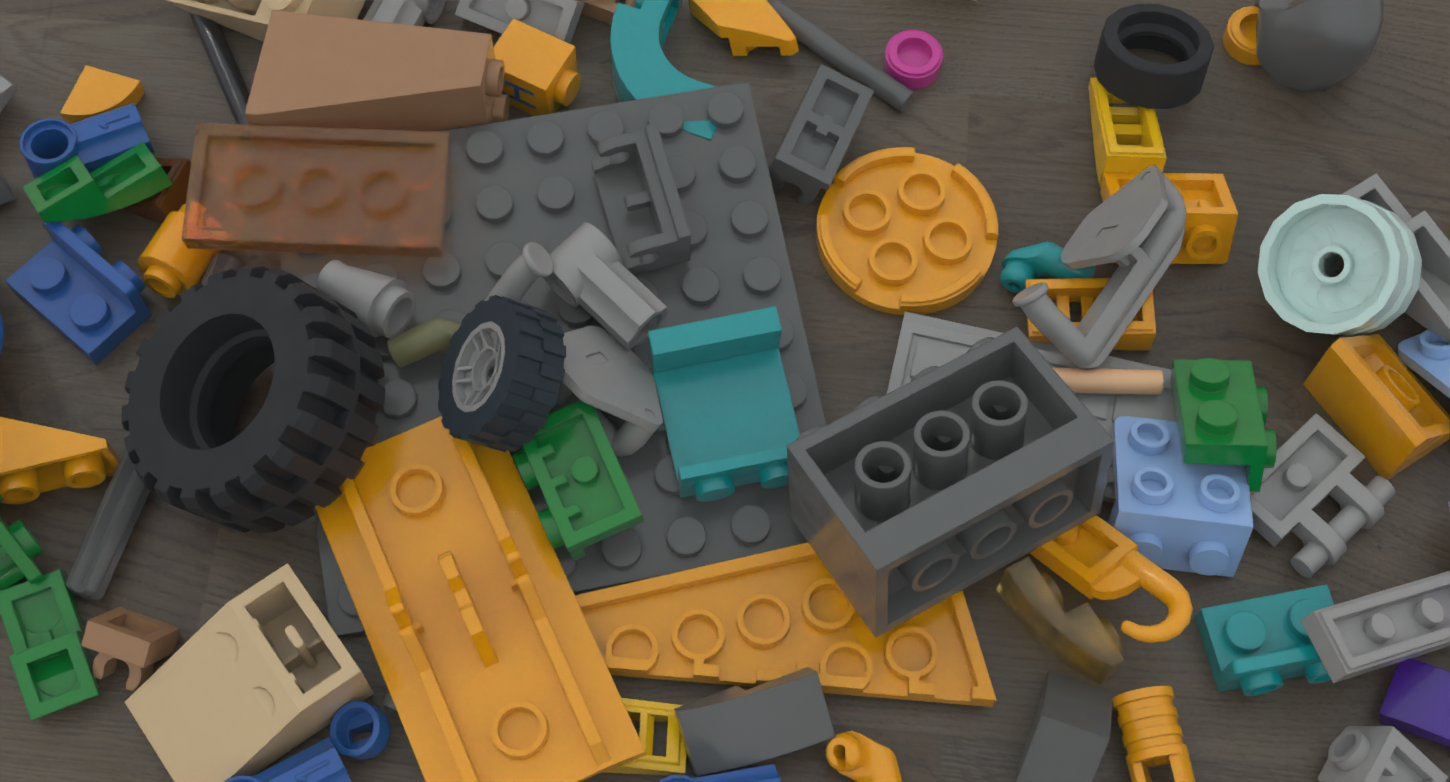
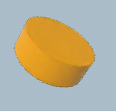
M1258 6L1243 7L1235 11L1231 15L1222 37L1227 53L1238 62L1247 65H1260L1256 54Z

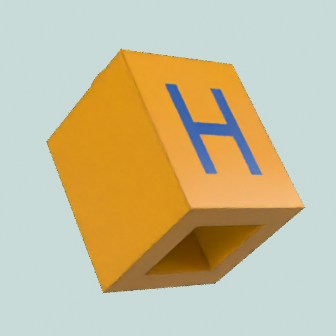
M513 18L493 47L495 59L503 60L505 66L502 94H509L511 106L532 116L557 113L562 105L569 106L573 102L580 88L581 74L578 73L576 48L565 41Z

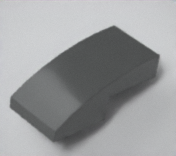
M809 667L748 690H744L736 685L674 709L692 772L696 776L765 761L836 737L818 673Z

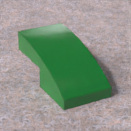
M141 142L91 173L88 172L78 155H75L23 186V189L44 222H62L90 218L122 209L149 198L173 184L144 142Z
M61 569L43 575L42 578L33 584L26 581L0 591V614L14 654L9 656L31 721L101 695L98 678H95L92 672L93 658L91 650L81 646L85 633L73 593L66 587V571Z

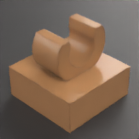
M120 606L87 621L81 646L99 652L93 661L92 672L93 676L100 680L115 672L118 659L126 662L129 667L126 689L134 691L152 676L154 670L153 663L174 653L181 628Z

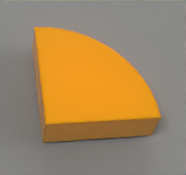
M85 65L60 114L65 122L72 124L132 103L136 105L143 97L145 90L140 80Z

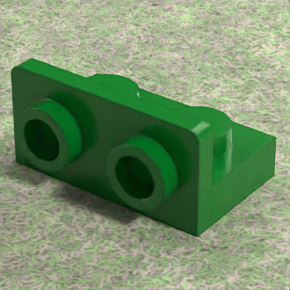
M582 400L549 413V419L544 427L536 432L535 438L528 444L524 443L522 445L524 449L512 454L527 489L530 490L540 485L549 508L538 512V516L553 549L565 545L574 561L586 556L583 548L644 521L595 408Z

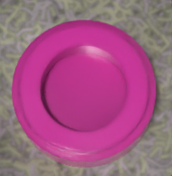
M920 30L899 32L887 43L883 62L884 71L911 90L925 88L931 85L940 74L943 50L938 40L927 32Z

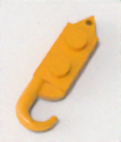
M1097 515L1030 552L1032 556L1090 600L1094 597L1100 600H1114L1129 595L1142 587L1166 605L1168 615L1159 624L1145 626L1138 625L1129 620L1122 622L1120 626L1121 631L1135 640L1148 643L1166 642L1180 635L1190 623L1193 607L1189 593L1183 585L1138 552V545Z

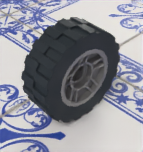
M497 295L489 296L487 301L481 300L475 305V309L471 313L466 314L461 321V326L457 332H454L451 338L449 350L443 359L442 374L438 383V410L442 414L441 422L444 428L450 430L449 434L451 436L502 452H506V450L511 452L519 450L521 445L524 443L528 444L535 438L536 432L544 427L549 419L548 415L552 407L556 405L560 384L563 382L565 374L564 358H566V346L563 343L565 335L562 327L557 325L558 319L554 315Z

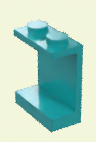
M776 306L648 331V356L654 375L680 498L696 495L698 501L706 502L732 495L736 491V486L761 482L763 488H777L789 485L787 446L794 443L800 436L779 352L782 328Z

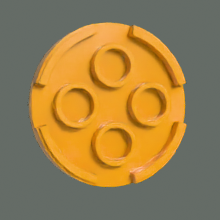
M912 147L877 150L855 159L842 168L834 176L833 183L822 198L817 214L815 234L816 245L822 264L828 275L843 292L869 308L904 316L905 311L920 315L936 313L950 308L967 298L987 275L996 251L999 235L998 219L994 204L981 182L961 164L958 163L954 166L939 158L915 153V148Z

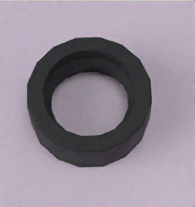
M1134 4L1118 9L1106 19L1094 60V69L1098 81L1105 89L1124 102L1147 109H1171L1189 103L1200 93L1212 57L1214 44L1210 32L1201 22L1182 10L1161 4ZM1149 48L1164 52L1175 58L1179 63L1159 64L1143 60L1130 53L1128 49Z

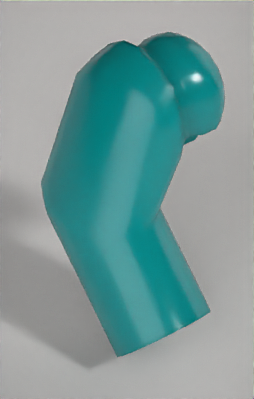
M1046 241L1012 250L1001 263L1003 271L1000 274V281L1008 291L1020 293L1025 289V281L1027 279H1038L1049 275L1055 279L1093 278L1096 268L1095 266L1069 269L1061 261V253L1064 248Z

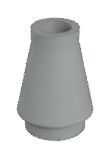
M337 259L327 263L317 279L316 288L355 312L357 319L368 326L374 337L383 335L391 339L401 334L414 315L416 297L414 293L407 289L406 283L401 279L349 266Z

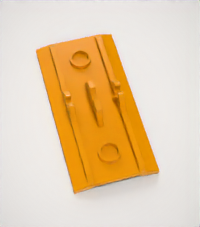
M442 416L366 448L360 459L365 464L357 477L352 480L347 478L339 487L342 494L329 506L323 508L317 505L315 509L425 782H582L599 773L609 771L645 756V749L559 559L545 533L510 451L502 452L454 438L449 434L450 430L444 428L441 422Z

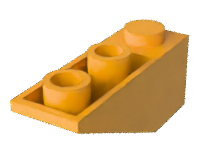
M0 417V494L4 498L1 501L2 503H28L37 499L40 493L63 487L77 489L94 487L104 482L106 477L113 476L119 464V456L104 438Z

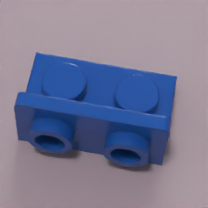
M44 222L42 224L52 238V241L13 273L5 282L15 295L90 361L97 365L152 315L140 295V292L146 286L124 262L118 260L111 266L100 256L104 252L100 244L80 225L77 224L70 230L61 222Z

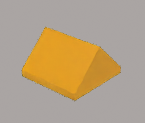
M1379 334L1339 338L1328 348L1303 383L1354 446L1366 456L1365 459L1386 480L1392 478L1450 439V415Z

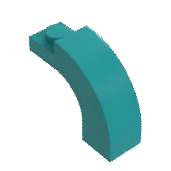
M636 0L635 7L622 3L617 4L611 25L610 43L612 79L618 102L716 87L684 75L667 60L662 51L681 8L682 0ZM709 120L684 121L682 130L712 140L716 126Z

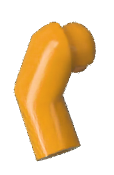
M854 731L838 733L835 735L836 737L831 738L827 743L825 750L826 759L829 765L840 774L856 782H903L897 757L885 745Z

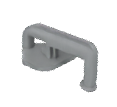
M1152 165L1092 210L1081 222L1061 253V261L1069 269L1116 262L1119 267L1077 327L1049 298L1046 293L1048 285L1044 282L1024 289L1013 298L1014 306L1021 307L1033 325L1075 366L1091 369L1100 366L1105 361L1180 251L1185 231L1186 207L1178 189L1156 165Z
M536 242L527 243L523 248V253L506 269L484 301L489 300V296L497 295L519 302L539 277L546 278L552 274L553 262L548 252ZM587 326L565 332L563 337V343L566 346V358H564L565 374L558 391V400L550 412L552 413L582 400L595 408L616 457L634 454L646 444L663 423L652 371L631 349L627 350L604 328ZM600 410L625 420V423L618 430Z

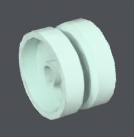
M1319 194L1294 203L1273 221L1260 246L1258 276L1265 299L1284 321L1306 332L1361 336L1384 329L1407 310L1419 288L1422 258L1414 233L1397 214L1372 202L1350 195ZM1340 256L1344 260L1343 270L1335 266Z

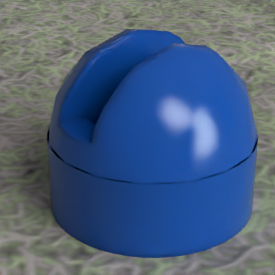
M352 701L343 705L335 713L331 721L330 739L335 749L348 757L360 760L375 758L385 751L391 740V724L387 715L377 706L363 701ZM373 731L371 737L353 743L352 735Z

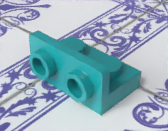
M1328 585L1200 609L1195 616V620L1218 692L1241 688L1244 696H1257L1284 686L1283 679L1306 675L1309 684L1330 681L1331 678L1300 621L1313 611L1334 605Z

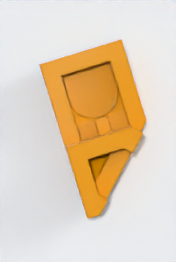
M688 0L690 12L694 17L720 38H729L733 56H748L749 51L757 47L777 46L780 49L781 56H792L799 52L795 35L767 0Z

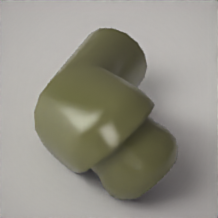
M443 318L430 319L389 339V352L394 362L400 368H405L437 352L447 354L451 338L462 323Z

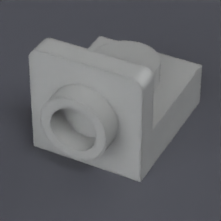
M1347 726L1332 742L1328 751V759L1318 776V781L1446 782L1448 776L1394 726Z

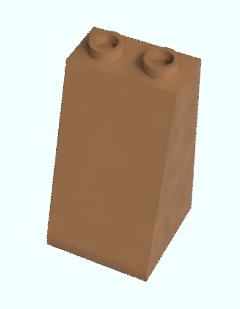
M272 10L244 114L269 175L267 159L507 121L509 120L510 97L509 94H502L505 66L503 60L495 59L491 34Z

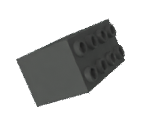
M1015 327L996 338L987 337L981 339L970 347L965 354L940 367L931 366L925 368L915 375L909 383L884 396L876 395L867 398L853 412L826 426H814L803 432L794 443L787 446L791 519L872 634L877 638L1100 514L1115 441L1022 331Z

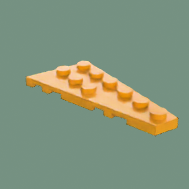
M808 542L575 595L610 674L614 676L756 687L809 667L818 673L822 691L828 694L993 707L997 701L963 590L875 638Z

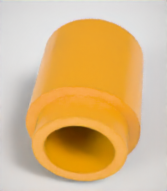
M183 204L179 211L170 212L137 260L138 267L143 273V282L157 294L168 298L181 295L191 286L199 284L212 257L223 248L221 238L225 233V227L222 222L208 210L194 204Z

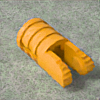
M1151 686L1135 689L1112 698L1114 711L1118 712V725L1123 733V746L1128 754L1125 759L1131 782H1152L1149 767L1171 764L1175 782H1196L1187 745L1183 744L1182 741L1183 733L1181 726L1178 725V713L1172 701L1175 696L1171 686Z

